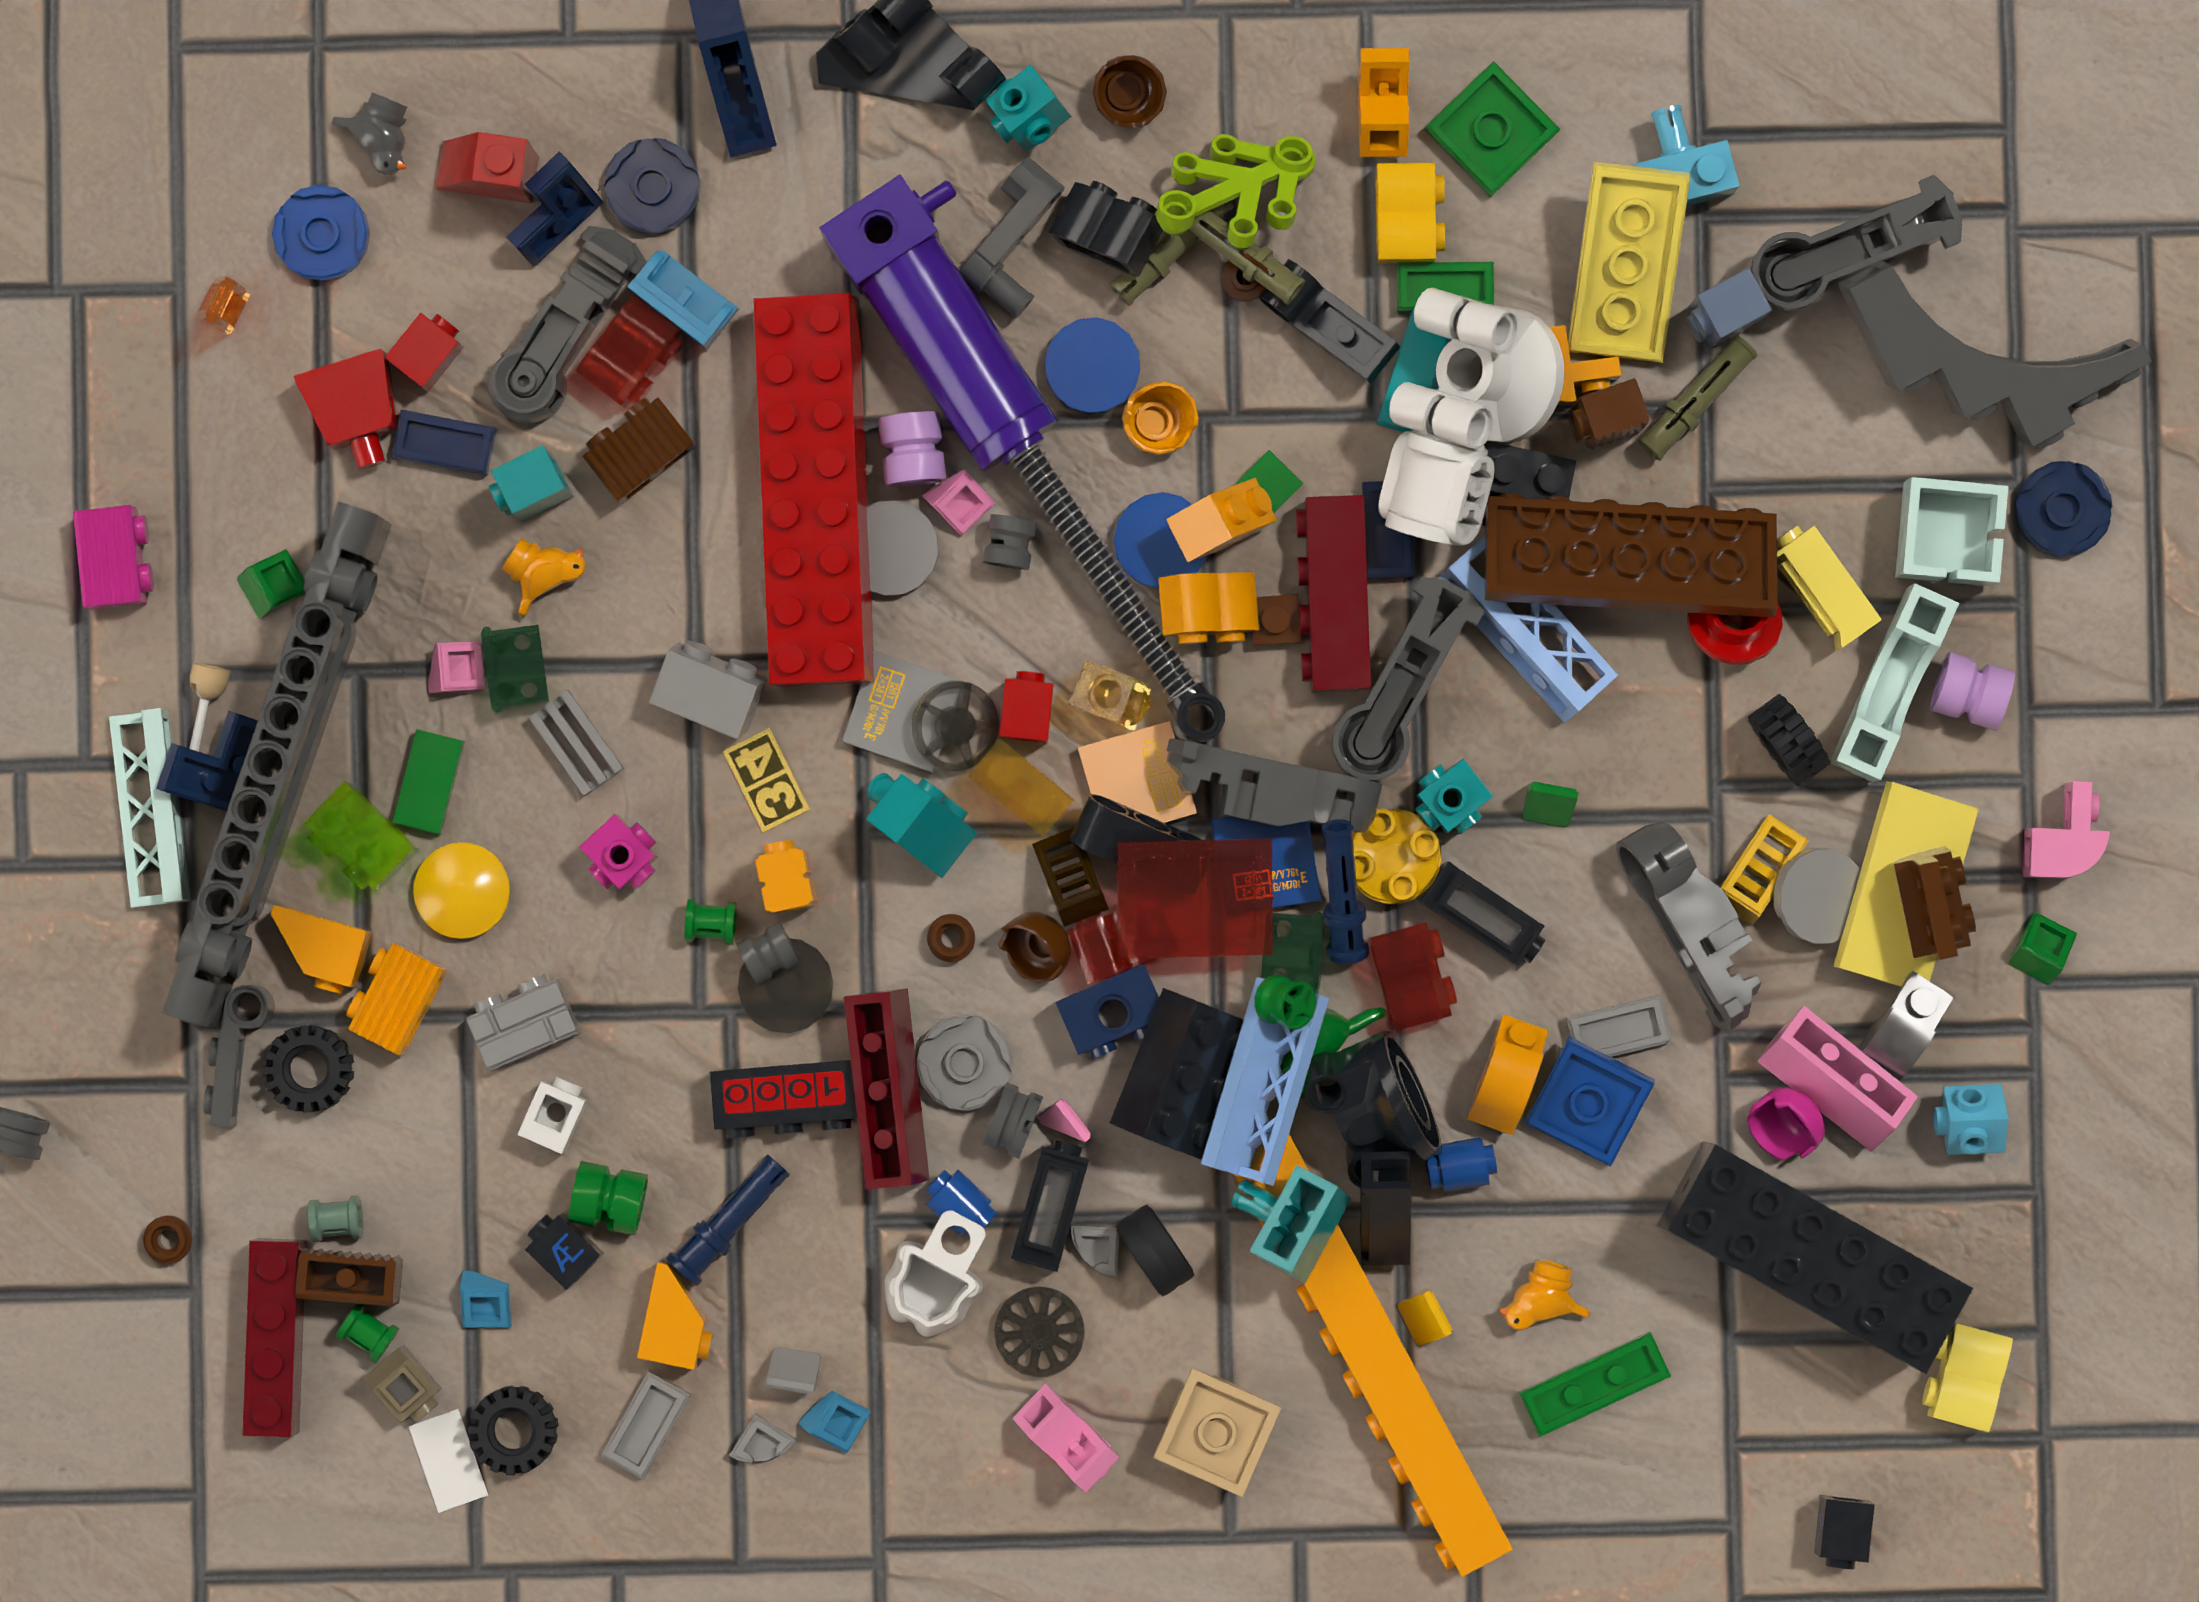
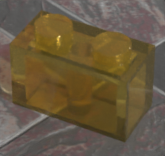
M1000 738L969 774L973 781L1043 838L1049 834L1075 802L1071 796Z

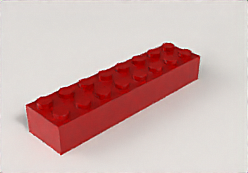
M850 293L753 298L769 685L798 687L874 682L859 299Z

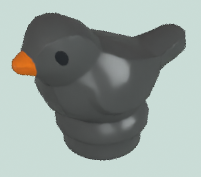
M372 92L368 102L363 104L364 113L352 118L333 117L332 125L348 129L354 134L369 153L372 164L378 172L384 175H393L399 170L406 169L407 165L403 162L401 154L405 147V137L400 127L406 121L403 117L407 106Z

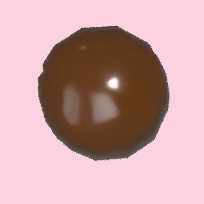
M1126 55L1112 58L1100 68L1095 77L1092 93L1097 110L1110 123L1119 127L1135 128L1148 125L1163 110L1167 90L1163 74L1153 62L1140 56Z
M1026 912L1015 917L1001 928L1004 934L998 944L999 949L1007 952L1010 964L1022 978L1035 983L1053 981L1067 967L1071 955L1067 931L1056 919L1041 912Z

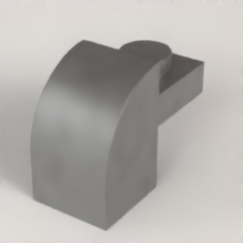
M1912 971L1906 977L1885 1014L1872 1024L1858 1049L1900 1081L1913 1067L1936 1033L1934 1031L1954 997L1915 971Z

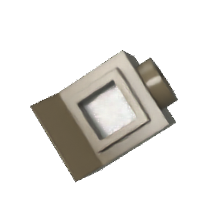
M405 1345L397 1348L361 1380L377 1395L400 1423L406 1421L410 1416L416 1423L419 1422L438 1405L433 1396L442 1389Z

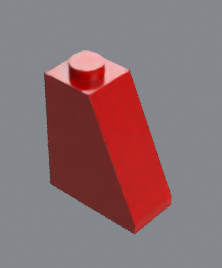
M477 132L445 140L442 146L436 189L532 204L533 194L524 184L537 172L539 156L529 141L523 138Z

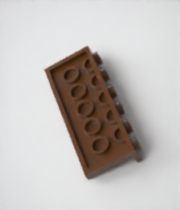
M1513 493L1488 497L1483 516V526H1485V600L1771 618L1775 617L1778 610L1777 514L1763 513L1755 508H1742L1737 511L1715 510L1707 505L1677 508L1667 507L1659 502L1627 505L1619 504L1610 499L1578 502L1571 501L1562 496H1552L1546 499H1529Z

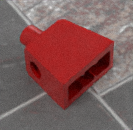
M381 348L294 375L295 383L327 445L333 450L351 446L358 470L371 468L386 462L378 436L394 432L398 426L390 363L385 359L387 353Z

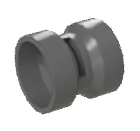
M990 514L988 530L992 534L991 543L984 549L982 562L999 567L1029 570L1031 554L1028 551L1029 541L1035 537L1037 522L1019 517Z
M780 921L767 927L764 935L756 939L747 937L736 943L743 961L757 986L770 980L773 972L781 968L790 970L801 964Z

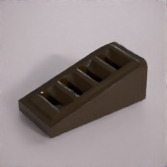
M1074 828L1032 844L1064 927L1109 910L1087 851L1078 847L1069 839ZM1072 843L1075 847L1050 858L1046 855V853ZM1079 857V862H1076L1064 868L1058 869L1056 871H1053L1051 868L1063 862ZM1081 871L1085 873L1083 876L1058 885L1057 883L1058 880ZM1087 884H1089L1090 886L1089 889L1078 892L1066 898H1063L1062 894L1085 886Z

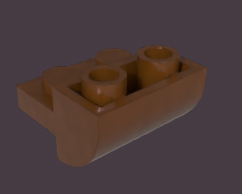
M1944 846L1912 854L1895 861L1894 868L1913 957L1918 958L1933 954L1938 960L1958 956L1957 949L1971 946L1969 933L1976 932V925L1970 903L1962 905L1959 886L1966 885V877L1960 856L1952 857L1951 851Z

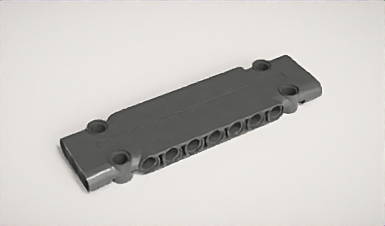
M338 502L322 549L316 551L310 563L304 583V591L307 592L302 606L297 610L284 644L198 894V908L194 920L187 924L179 942L175 960L178 966L162 1013L199 1026H219L224 1013L226 997L233 987L232 984L222 981L220 978H224L227 975L238 979L245 968L252 947V938L245 935L249 925L258 920L264 908L356 640L357 631L354 623L356 613L364 614L374 595L378 573L367 570L362 563L366 562L378 566L392 525L377 514ZM330 620V629L321 637V627L326 621ZM314 665V675L306 683L305 673L308 668ZM298 711V722L290 729V718L293 713ZM282 757V768L275 775L273 771L274 764L278 758ZM265 802L267 808L266 814L261 821H259L258 810L260 806ZM249 849L250 861L244 867L242 857L244 852ZM230 895H233L234 907L228 913L226 907L227 900Z

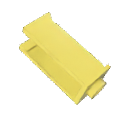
M1797 525L1777 540V546L1780 549L1777 551V558L1782 562L1777 567L1827 637L1834 634L1836 651L1845 647L1882 620L1815 525L1804 533Z

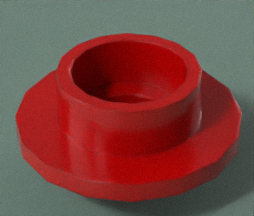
M1779 605L1774 618L1705 613L1687 614L1689 634L1697 647L1712 659L1729 665L1751 664L1766 657L1777 645L1783 627ZM1725 624H1735L1740 630L1729 628Z

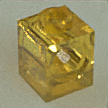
M1085 660L1068 705L1085 714L1134 732L1137 723L1141 722L1149 711L1151 703L1149 693L1152 687L1134 677ZM1120 687L1122 691L1120 701L1114 707L1108 708L1107 697L1114 688Z

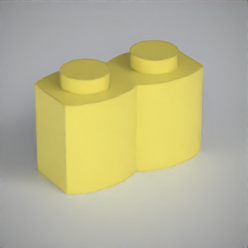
M1954 1323L1936 1358L1941 1359L1937 1377H1929L1924 1389L1922 1404L1929 1406L1927 1416L1989 1432L1997 1408L2001 1384L2008 1365L2013 1338Z

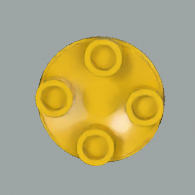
M1377 809L1376 817L1367 833L1353 832L1357 889L1368 898L1384 904L1406 903L1425 893L1435 881L1441 866V846L1436 833L1426 825L1420 816L1400 809Z
M466 842L447 844L432 852L419 867L414 880V901L422 919L436 932L458 939L476 937L497 925L505 913L510 897L508 875L497 856L484 847Z

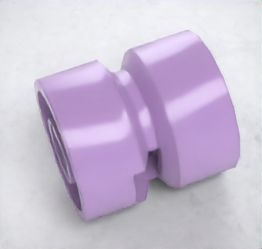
M910 412L878 418L880 444L888 449L890 453L889 456L883 459L885 487L918 486L946 480L943 452L935 449V445L942 440L939 412Z
M1948 652L1935 683L1930 711L1955 718L1966 712L1969 723L1996 731L2003 720L2009 704L2015 680V671L1992 664H1987L1981 670H1978L1976 663L1970 657Z

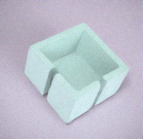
M1911 477L1903 483L1895 578L1939 582L1947 578L1948 573V583L1988 587L2000 583L2004 539L1993 538L1987 542V533L1997 534L2005 530L2008 486Z

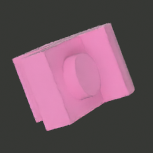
M2072 781L2065 783L2063 829H2024L2023 877L2051 879L2072 877L2087 871L2099 861L2107 847L2110 831H2091V822H2097L2099 816V794L2092 793V782Z
M1046 1383L1012 1418L1024 1433L1054 1459L1071 1480L1086 1493L1108 1473L1110 1467L1120 1458L1111 1448V1444Z

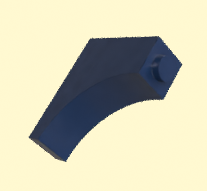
M689 0L698 44L730 158L777 146L740 0Z

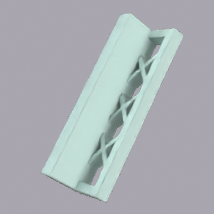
M162 708L141 710L142 713L109 716L131 908L191 901L179 796L156 789L172 743L169 710ZM143 723L146 748L139 757L124 746L123 725ZM125 755L134 761L128 771ZM140 766L149 773L151 796L145 804L132 796L129 790V780ZM131 803L140 809L134 818L132 817ZM145 815L153 819L157 844L150 852L135 841L134 834L135 827ZM137 851L145 857L139 866ZM152 862L160 868L162 894L142 896L139 877Z

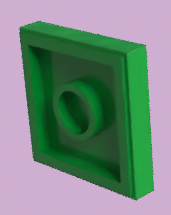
M1493 61L1424 130L1491 198L1559 133L1560 128Z

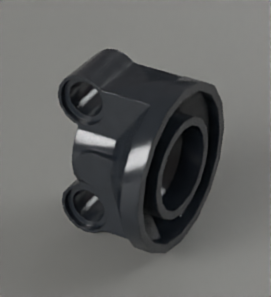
M1382 1031L1335 1053L1322 1052L1312 1056L1304 1082L1305 1097L1312 1109L1320 1113L1333 1114L1338 1128L1347 1143V1173L1350 1181L1355 1186L1360 1188V1152L1409 1151L1410 1167L1441 1155L1442 1142L1429 1100L1410 1059L1399 1041L1390 1031ZM1324 1079H1331L1336 1082L1330 1086L1316 1084Z

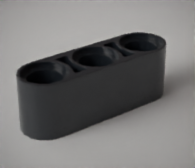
M1090 794L1069 837L1075 845L1085 851L1187 894H1195L1216 851L1209 843L1192 834L1097 794Z

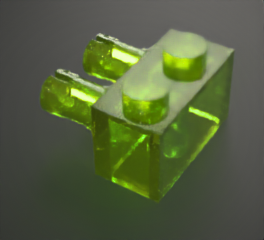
M344 781L304 822L313 831L307 838L327 857L335 852L347 864L342 872L361 890H364L369 885L373 890L380 891L419 851V848L352 783Z

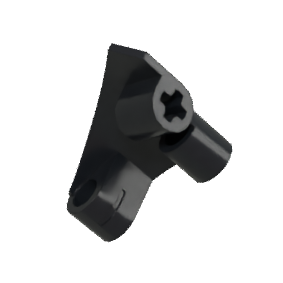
M878 0L868 10L863 9L852 17L816 52L819 84L973 111L1006 80V77L980 49L969 46L932 9L933 5L929 0Z

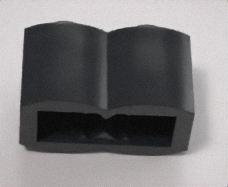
M1092 181L1090 186L1075 182L1049 233L1060 245L1069 250L1101 261L1124 273L1139 277L1163 232L1155 216L1157 209L1150 203L1137 197H1131L1129 202L1116 198L1118 195L1116 191L1098 181Z

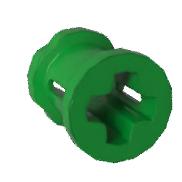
M688 899L684 928L685 942H693L695 938L722 939L726 945H734L737 903L728 902L727 906L698 905L695 899Z
M357 1303L339 1328L335 1338L340 1341L349 1340L370 1354L369 1360L376 1364L400 1328L394 1324L388 1327L367 1313L364 1304Z

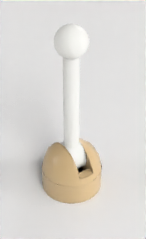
M192 663L190 687L200 700L190 749L199 751L209 700L218 698L224 693L231 670L208 664Z

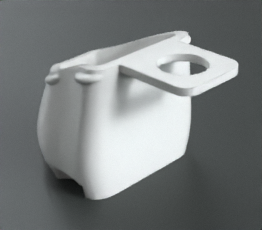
M948 1210L941 1215L925 1246L912 1241L902 1242L898 1247L895 1261L886 1274L884 1281L886 1303L891 1318L897 1322L909 1321L913 1323L917 1332L924 1337L940 1334L961 1323L966 1317L971 1304L983 1291L981 1279L968 1270L985 1238L984 1228L955 1211ZM951 1226H961L970 1235V1245L962 1254H950L942 1246V1234Z

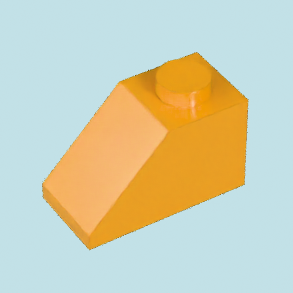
M273 905L271 916L303 974L316 977L314 987L342 994L344 986L357 987L372 931L284 906Z
M661 1260L657 1262L637 1358L694 1370L698 1367L699 1359L708 1360L713 1332L705 1331L707 1318L670 1262Z

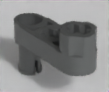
M1029 156L1013 170L1001 186V190L1017 204L960 270L968 285L979 294L984 291L1007 310L1014 319L1027 308L1035 296L1002 270L1004 267L1003 262L1052 207L1065 189L1061 183Z

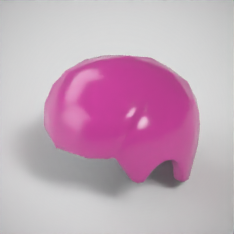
M1785 1087L1774 1089L1751 1106L1747 1115L1750 1134L1764 1151L1780 1161L1796 1154H1800V1158L1808 1156L1819 1147L1824 1138L1825 1125L1820 1109L1802 1091Z

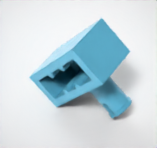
M1681 105L1670 106L1667 113L1665 107L1653 111L1651 116L1655 122L1662 154L1659 155V158L1636 163L1633 166L1689 172L1691 177L1686 207L1733 195L1740 186L1728 140L1698 148L1695 145L1690 146L1681 112Z

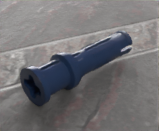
M1337 819L1328 821L1322 826L1329 903L1323 911L1324 923L1329 926L1330 943L1326 946L1327 958L1331 962L1346 965L1355 964L1366 959L1369 955V945L1363 938L1362 923L1367 918L1366 908L1358 900L1353 844L1354 828L1350 821Z
M767 1154L764 1160L725 1201L722 1207L707 1222L704 1220L701 1223L697 1222L693 1227L695 1233L676 1254L670 1252L666 1259L689 1281L698 1286L702 1282L701 1275L719 1255L725 1256L730 1251L728 1249L731 1246L729 1241L735 1236L737 1231L791 1174Z

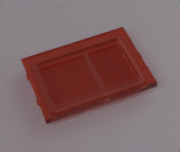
M1271 838L1117 842L1118 920L1116 927L1118 928L1119 959L1273 955L1272 900L1274 899V894L1272 893Z

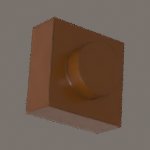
M1298 594L1257 597L1259 630L1252 631L1253 646L1301 643Z

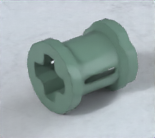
M354 1195L350 1196L349 1201L329 1203L310 1200L308 1203V1222L312 1242L322 1241L323 1237L351 1235L354 1239H362L363 1211L360 1197Z

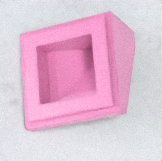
M965 470L930 488L922 495L960 536H963L995 504L992 498Z
M481 641L434 644L428 682L429 694L485 689Z
M1060 1099L1037 1117L1042 1125L1083 1142L1091 1138V1132L1065 1099Z

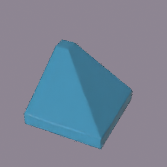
M463 1271L460 1284L463 1328H511L509 1283L474 1271Z
M832 1390L802 1416L798 1424L809 1434L848 1453L870 1416L871 1411Z

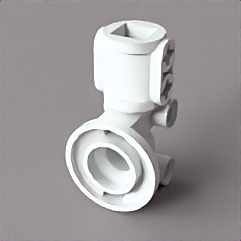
M1428 288L1417 300L1414 311L1415 324L1417 328L1452 340L1443 348L1437 361L1436 377L1439 385L1438 390L1406 382L1402 383L1393 393L1389 408L1391 420L1397 425L1413 430L1402 433L1394 443L1378 506L1380 515L1386 519L1385 526L1430 541L1463 546L1473 541L1479 532L1494 477V462L1491 457L1487 456L1488 450L1485 449L1484 444L1486 442L1504 444L1518 442L1533 435L1545 425L1555 411L1562 393L1564 361L1560 345L1554 333L1544 321L1525 310L1482 303L1436 288ZM1483 365L1482 376L1479 381L1480 367Z

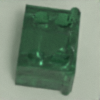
M539 625L491 631L490 627H484L481 632L491 710L496 715H500L503 709L549 703ZM526 636L530 639L531 644L527 649H518L515 646L516 638ZM532 683L537 687V693L533 697H526L521 693V689L525 684Z
M1317 911L1313 916L1266 912L1261 978L1265 979L1268 976L1274 975L1276 970L1282 968L1287 972V976L1291 981L1298 980L1308 983L1314 989L1315 994H1320L1325 933L1322 912ZM1286 920L1291 925V932L1287 936L1282 937L1277 932V925L1281 921Z

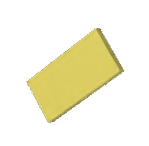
M1593 161L1568 335L1569 352L1609 357L1619 356V358L1663 363L1691 177L1689 172Z
M1886 781L1833 967L1899 987L1902 986L1906 977L1912 971L1930 981L1936 957L1933 954L1918 958L1913 957L1894 862L1912 854L1945 846L1951 851L1952 857L1960 856L1963 864L1979 811L1978 808L1895 782Z

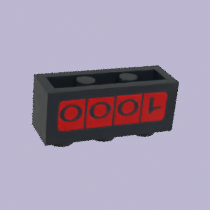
M851 1060L710 1072L714 1130L726 1129V1138L755 1136L754 1126L774 1125V1134L803 1132V1122L822 1121L823 1130L852 1128L851 1119L857 1118Z

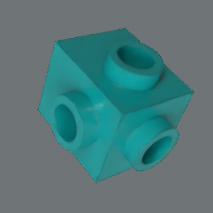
M1031 64L1014 78L1005 80L996 89V92L985 100L996 114L990 120V123L1006 143L1015 139L1026 152L1035 145L1047 141L1055 129L1072 117Z
M1463 758L1447 771L1441 764L1418 781L1424 790L1415 796L1421 803L1415 810L1432 831L1440 827L1446 834L1455 827L1459 834H1462L1483 817L1477 809L1491 799L1493 795ZM1445 791H1452L1457 795L1458 803L1456 807L1451 808L1445 805L1443 801Z

